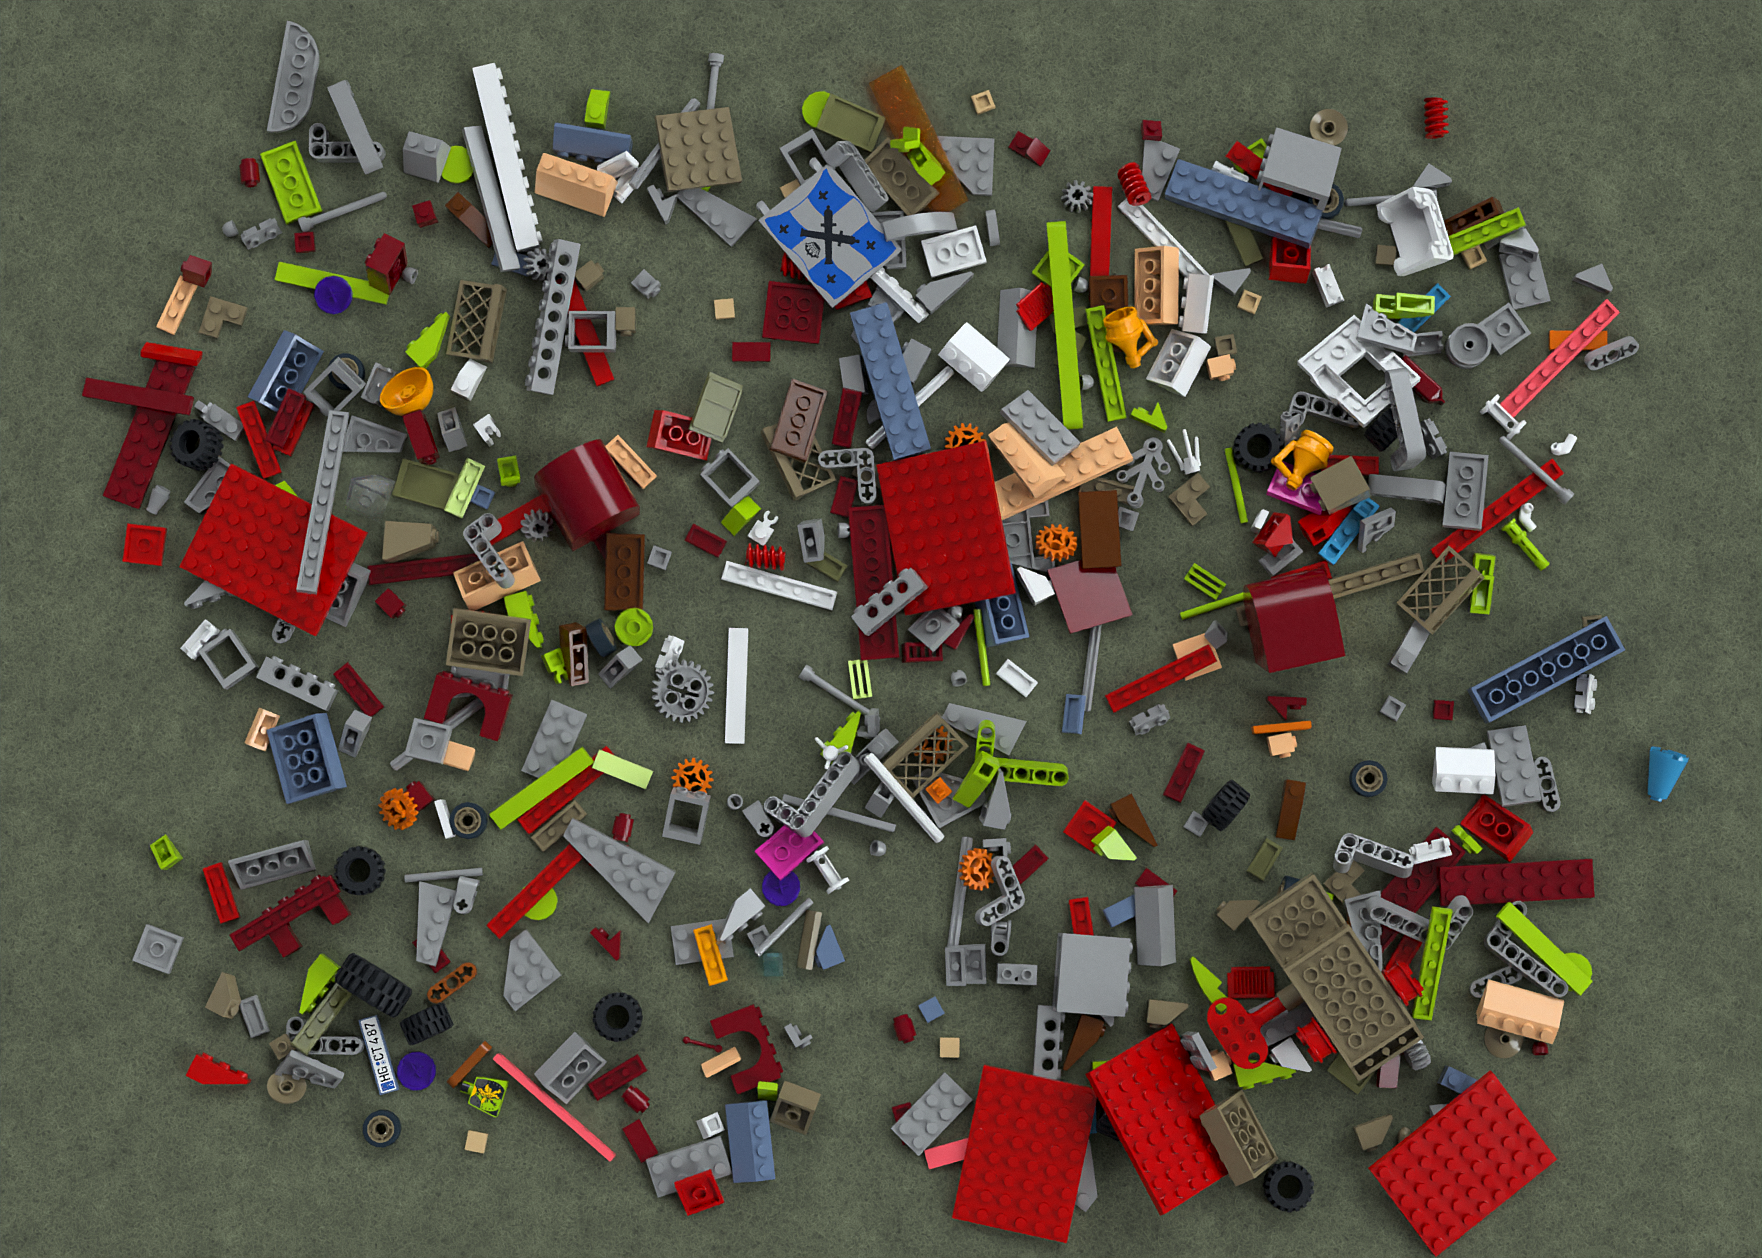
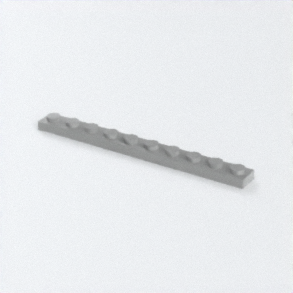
M329 410L296 588L297 592L317 595L349 412Z

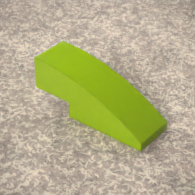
M1396 293L1395 296L1376 294L1373 300V310L1379 314L1383 313L1387 316V319L1417 318L1434 315L1435 296Z
M1474 553L1473 567L1485 578L1470 593V613L1490 614L1494 583V555Z
M1191 956L1189 961L1195 979L1210 1003L1212 1004L1221 997H1227L1218 989L1222 982L1196 958ZM1220 1003L1216 1006V1009L1222 1013L1226 1009V1005Z

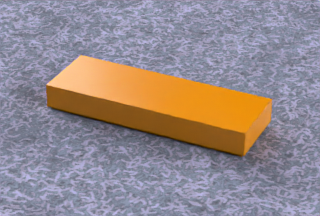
M712 924L694 929L693 932L709 986L728 981L720 950L716 944L717 940Z

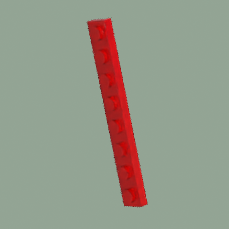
M1553 458L1540 467L1554 481L1564 474ZM1532 473L1483 510L1481 531L1457 529L1430 549L1431 553L1437 559L1448 546L1459 553L1548 485L1535 473ZM1451 552L1445 557V562L1454 556Z

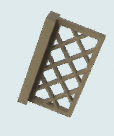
M460 280L446 355L493 363L507 292L504 286ZM465 285L472 286L475 291L467 298L463 294ZM485 289H492L491 296L484 301L480 293ZM478 295L482 303L473 308L469 301ZM467 303L471 311L462 316L460 307ZM485 306L488 310L487 315L480 319L476 312ZM474 314L479 321L470 327L466 319ZM461 322H464L468 329L459 335L456 327ZM481 324L484 328V333L477 338L472 330ZM471 333L475 340L466 346L462 338ZM460 340L464 348L459 352H453V344ZM476 343L481 347L479 355H473L469 350Z
M777 424L765 427L761 431L768 450L770 449ZM815 436L806 462L769 450L793 501L836 481L831 469H824L820 465L808 462L811 452L818 455L822 452ZM826 458L821 459V461L825 462V465H828ZM794 460L804 463L802 473L793 470L792 464ZM806 465L817 468L814 478L804 474ZM819 469L826 471L830 479L826 481L816 479ZM802 477L813 481L810 488L803 490L800 484Z
M1448 546L1400 598L1397 604L1433 635L1485 577ZM1451 552L1455 556V564L1445 565V557ZM1467 566L1471 570L1466 577H1459L1458 567ZM1455 567L1456 577L1445 578V568ZM1442 568V578L1432 579V571ZM1445 581H1456V588L1453 591H1446ZM1432 582H1442L1443 592H1432ZM1421 583H1429V593H1419L1418 587ZM1443 595V602L1440 605L1433 606L1432 596ZM1429 596V606L1419 607V597ZM1409 597H1416V607L1408 608L1403 603ZM1430 609V616L1423 622L1419 618V610Z
M936 711L881 763L913 798L969 745ZM941 724L948 729L947 737H936V729ZM925 739H934L933 750H922V742ZM936 740H947V750H935ZM949 740H958L963 746L958 751H949ZM920 745V750H916L915 748ZM911 752H918L919 763H907L908 755ZM933 753V764L921 763V754ZM935 753H947V761L944 764H935ZM897 765L905 766V776H896L892 770ZM907 766H919V777L907 776ZM921 766L933 767L932 775L921 777ZM907 779L919 780L918 788L913 792L907 787Z

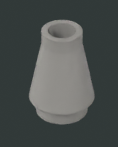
M156 485L152 489L146 510L157 515L161 507L170 498L169 494L171 491L163 486Z

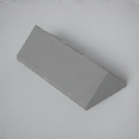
M1024 288L1000 290L997 348L1010 358L1005 366L1035 368L1037 326L1032 331H1029L1016 312L1018 310L1016 304L1031 292V290Z
M308 840L228 860L241 890L316 869Z
M1173 885L1134 887L1137 965L1164 966L1176 963Z

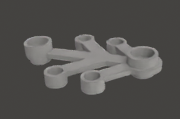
M1152 437L1147 439L1142 449L1131 454L1133 461L1126 465H1133L1135 460L1145 456L1144 462L1127 471L1120 470L1116 475L1120 483H1126L1129 478L1139 473L1134 491L1127 497L1128 504L1134 509L1140 508L1143 505L1144 500L1141 493L1147 475H1149L1152 487L1156 492H1161L1165 488L1163 481L1158 478L1151 465L1153 458L1158 462V469L1161 474L1166 475L1171 471L1169 463L1165 462L1161 455L1163 445L1158 438ZM1151 444H1156L1155 448L1153 449L1149 447ZM1163 466H1168L1166 470H1161ZM1122 474L1126 475L1124 479H1120ZM1161 483L1162 485L1160 488H1156V484ZM1137 496L1138 498L1136 501H1132V497Z

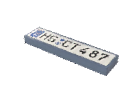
M378 1015L358 1020L379 1094L383 1095L399 1090Z

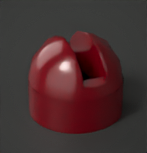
M1543 1041L1535 1042L1532 1048L1533 1055H1548L1547 1044Z

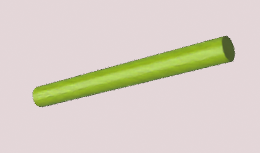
M1232 447L1226 448L1225 454L1240 523H1247L1248 519Z
M1243 592L1181 612V619L1184 620L1244 600Z
M974 609L983 686L990 685L982 612L981 609Z

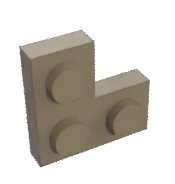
M210 296L199 333L218 339L223 322L226 321L242 326L248 308Z
M1197 473L1168 496L1191 526H1194L1207 515L1196 499L1207 491L1210 486Z
M1353 860L1348 872L1338 873L1335 871L1323 884L1343 904L1342 900L1361 895L1351 884L1365 870Z

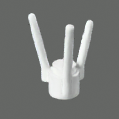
M1183 429L1182 432L1188 458L1184 459V463L1169 439L1167 443L1179 463L1181 471L1185 470V474L1200 471L1198 437H1195V456H1192L1186 429Z
M818 737L815 738V741L823 749V756L827 760L825 769L829 768L831 761L837 758L838 753L848 749L847 745L839 749L831 745L826 746Z

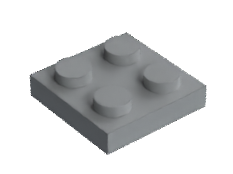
M1507 303L1477 324L1488 332L1491 338V346L1498 356L1531 334L1510 303Z
M937 609L924 612L908 630L934 652L960 624L945 610Z
M414 718L404 755L443 765L453 727Z
M146 924L132 961L170 974L184 937Z

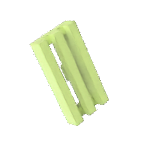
M867 660L848 661L853 699L872 697ZM861 663H864L868 690L867 694H864L860 668ZM854 664L857 667L860 695H856L852 666Z

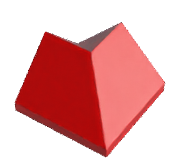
M1274 512L1252 543L1273 557H1276L1285 544L1293 543L1290 516Z

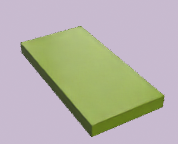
M296 141L260 154L287 225L298 221L301 217H309L322 212Z

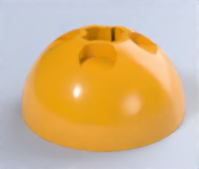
M412 367L398 373L382 389L380 394L381 405L387 411L398 416L418 410L422 411L427 407L433 395L431 375L422 367Z

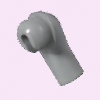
M959 605L950 607L947 613L957 620L958 623L962 622V608Z

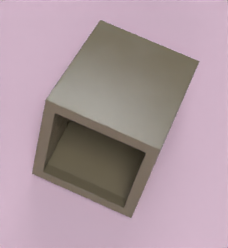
M1352 456L1310 477L1312 483L1309 486L1314 495L1318 493L1321 499L1318 502L1322 510H1327L1329 514L1371 497L1370 488Z
M385 521L382 560L387 563H394L434 548L435 543H439V531L432 524Z

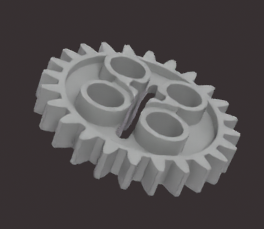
M684 659L681 665L677 660H675L674 666L667 663V670L661 667L662 675L656 673L659 680L652 681L657 685L651 688L653 692H656L651 698L658 700L654 703V706H661L658 711L660 713L665 711L664 717L666 718L671 715L672 721H675L677 717L681 723L684 717L688 722H690V716L698 719L697 713L704 714L702 708L709 709L706 702L712 701L708 696L714 694L712 690H709L713 683L707 682L711 676H704L707 671L705 669L700 670L701 665L699 664L694 667L693 661H690L688 665ZM679 674L681 679L678 683L674 684L672 678ZM693 680H698L699 684L696 689H691L690 687ZM667 685H671L679 689L684 688L689 692L697 693L698 697H694L686 693L681 694L677 690L667 688ZM674 693V700L667 702V695ZM691 698L693 701L692 705L686 708L684 702Z

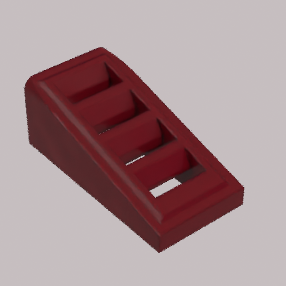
M968 615L942 644L957 650L974 620V615Z
M922 642L903 643L902 663L943 661L942 644L936 649V657L932 656V651L929 648L928 657H925L924 647L926 646ZM916 647H920V657H917ZM909 648H912V658L909 655Z

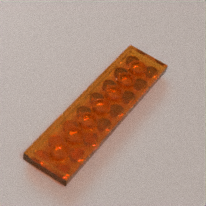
M900 65L871 81L869 85L895 139L903 138L904 127L919 128L920 142L936 158L945 171L942 178L933 184L939 194L928 204L930 211L949 212L968 202L969 200L904 66Z

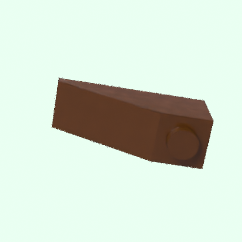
M457 192L445 207L481 242L490 248L493 242L486 218Z
M1490 197L1444 220L1447 234L1450 236L1499 216L1504 211L1500 201Z
M577 622L559 625L560 647L569 685L576 686L589 683L586 628Z
M1284 780L1276 831L1277 838L1295 840L1306 782Z
M1132 793L1110 804L1111 808L1108 810L1113 820L1117 818L1119 823L1150 846H1158Z
M1081 1014L1062 1067L1063 1070L1067 1071L1098 1041L1099 1037H1103L1106 1026H1103V1021Z

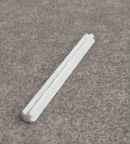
M946 366L915 395L918 407L954 374L951 367ZM883 426L866 440V444L871 449H874L886 437Z
M873 753L868 754L864 758L867 765L934 842L942 841L944 838L943 833Z

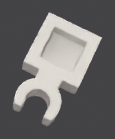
M770 511L765 512L763 523L757 520L748 534L749 538L762 546L767 543L774 532L770 526L778 521V516L772 521L768 520L767 517Z

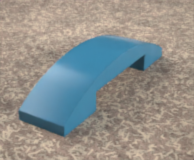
M1370 498L1358 502L1318 554L1334 565L1359 533L1360 520L1372 516L1380 506Z

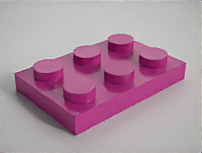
M1282 461L1292 473L1294 465ZM1277 468L1266 495L1321 515L1322 508L1318 502L1321 499L1318 493L1314 495L1309 486L1312 483L1310 477L1316 474L1311 472L1302 479V485L1296 491H1293L1286 486L1287 478Z
M783 826L756 849L755 853L781 881L824 844V841L815 831L808 837H801L786 826Z

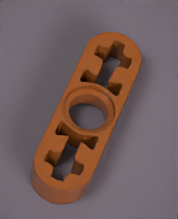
M470 962L462 964L428 990V999L432 1003L442 1002L475 978L477 967ZM465 966L468 968L472 967V975H465L464 977H462L465 980L462 983L461 978L458 975H456V972L459 971V974L461 975L465 972ZM450 977H454L458 981V985L454 989L449 988L447 985V980ZM443 983L444 988L447 991H449V993L446 994V992L443 991L440 994V999H433V990L435 989L436 991H439L440 989H442L443 987H441L440 984Z
M484 1041L447 1080V1083L454 1089L492 1049V1046Z

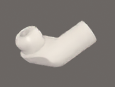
M1568 434L1565 442H1556L1551 445V452L1554 455L1568 454L1577 437Z
M1526 503L1520 507L1519 521L1530 533L1537 526L1530 519L1531 512L1534 509L1533 505Z

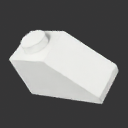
M469 359L459 372L451 391L471 401L487 366Z
M1291 1037L1285 1038L1269 1049L1271 1052L1269 1057L1275 1065L1278 1063L1282 1067L1305 1072L1312 1071Z

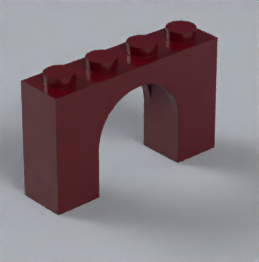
M449 671L439 672L434 681L424 719L443 724L453 697L460 693H471L476 695L485 707V717L479 736L498 742L501 738L513 694H510L509 690L504 688H498V690L490 688L491 685L488 683H474L471 678L461 676V678L455 677L454 673Z
M318 875L310 880L311 884L307 887L303 885L297 888L294 891L295 895H293L292 897L296 896L297 894L301 893L307 888L313 886L314 884L323 880L327 876L324 875L321 877V875ZM339 894L319 905L332 925H336L352 915ZM286 896L279 900L278 904L280 905L290 898ZM269 907L265 909L263 912H261L262 915L272 910V907ZM290 922L269 934L283 958L288 957L303 947L291 929Z
M755 1004L710 1020L716 1039L737 1031H746L753 1034L760 1042L761 1056L759 1061L753 1067L731 1075L737 1094L758 1087L759 1081L771 1082L782 1077L780 1073L784 1072L780 1061L776 1062L774 1055L777 1054L773 1043L769 1044L767 1036H770L766 1025H762L760 1018L763 1015L760 1007H755Z

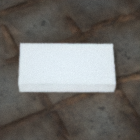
M625 151L598 165L597 171L612 175L616 179L638 168L639 162Z
M1263 509L1257 514L1250 529L1252 532L1258 533L1261 530L1269 513L1268 511Z
M1009 659L1006 660L996 673V675L1025 698L1038 683Z
M446 800L434 801L445 838L455 837L456 834H454L450 827V813Z

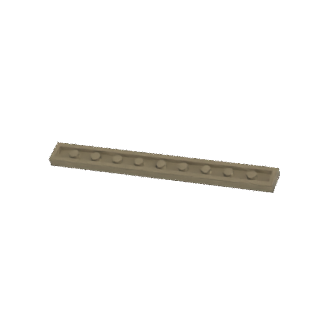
M1415 553L1331 578L1328 581L1335 599L1425 571L1420 553ZM1245 606L1235 607L1239 625H1248Z

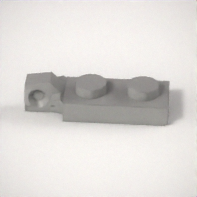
M198 400L194 407L203 412L200 415L203 420L237 441L244 430L241 421L211 402L206 406Z

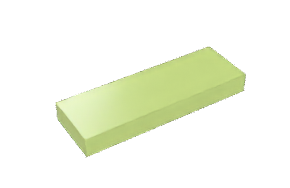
M466 458L444 511L463 518L485 468L484 465Z
M600 749L592 765L594 769L646 789L653 773L650 769Z

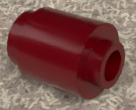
M254 158L242 159L239 165L241 184L248 188L256 187L260 183L259 165Z
M620 813L619 816H615L612 829L613 839L628 842L634 819H630L631 815Z
M903 1014L893 1018V1027L898 1041H903V1044L913 1041V1036L917 1034L911 1017L909 1018L908 1014Z
M632 1085L621 1096L624 1099L623 1102L636 1113L639 1111L643 1113L650 1105L648 1103L650 1098Z

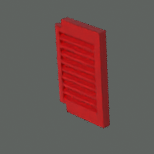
M1043 282L1016 304L1018 307L1016 312L1029 331H1032L1054 312L1052 289L1048 284L1044 285Z
M1270 966L1231 967V973H1227L1228 997L1275 998L1274 972H1270Z

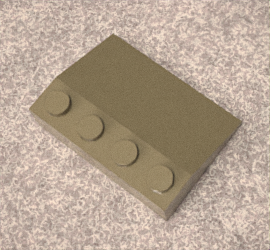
M454 608L446 665L523 676L531 619Z
M1243 1090L1234 1093L1199 1116L1202 1126L1208 1132L1211 1143L1219 1153L1220 1160L1224 1163L1229 1177L1235 1186L1256 1178L1278 1160Z

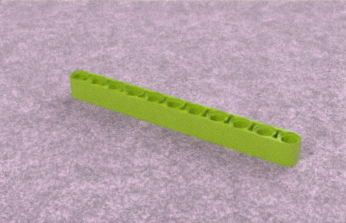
M1066 221L1046 222L1063 423L1068 430L1083 428Z

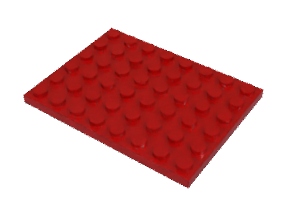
M987 441L876 465L897 575L906 568H912L928 587L904 607L905 616L1016 594ZM906 583L900 585L901 593H905L908 589Z
M231 463L179 567L309 634L317 636L368 532L331 514L317 595L297 592L296 588L312 504Z
M1173 1024L1165 1026L1085 1074L1160 1216L1171 1211L1228 1174L1224 1163L1220 1160L1219 1153L1211 1143L1210 1136L1202 1126L1199 1117L1216 1104L1199 1072L1193 1066L1190 1056L1183 1047Z
M984 1064L952 1218L1067 1243L1097 1101L1093 1088Z
M1489 1071L1368 1169L1436 1257L1557 1159L1495 1074Z

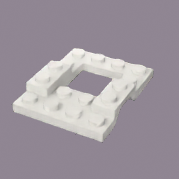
M1353 315L1298 360L1297 365L1311 377L1310 381L1336 406L1340 405L1364 428L1391 406L1386 383L1364 400L1340 377L1342 374L1365 357L1379 371L1381 369L1385 372L1386 370L1407 368L1412 387L1420 382L1421 377L1393 351L1356 340L1361 321Z

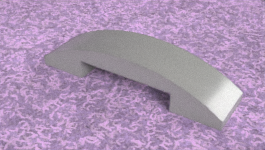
M954 213L914 214L882 223L886 242L903 240L906 236L934 232L945 234L958 231Z

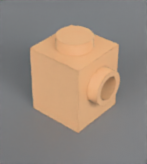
M1230 354L1207 359L1206 361L1210 380L1219 379V382L1229 380L1230 376L1234 374V370H1236L1235 361L1230 358Z
M1291 732L1266 738L1270 757L1279 755V758L1290 757V753L1294 752L1295 747H1297L1296 738L1292 736Z
M1217 1049L1210 1051L1209 1053L1217 1066L1216 1069L1208 1071L1211 1079L1216 1081L1232 1074L1230 1068L1232 1062L1229 1055L1225 1054L1224 1051L1218 1052Z

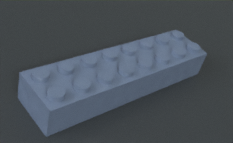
M1180 159L1177 160L1165 192V200L1308 249L1311 246L1323 210L1316 209V205L1263 187L1261 190H1258L1259 186Z
M887 302L851 312L850 318L893 461L930 452L929 440Z
M1605 616L1467 689L1486 724L1625 651L1609 619Z

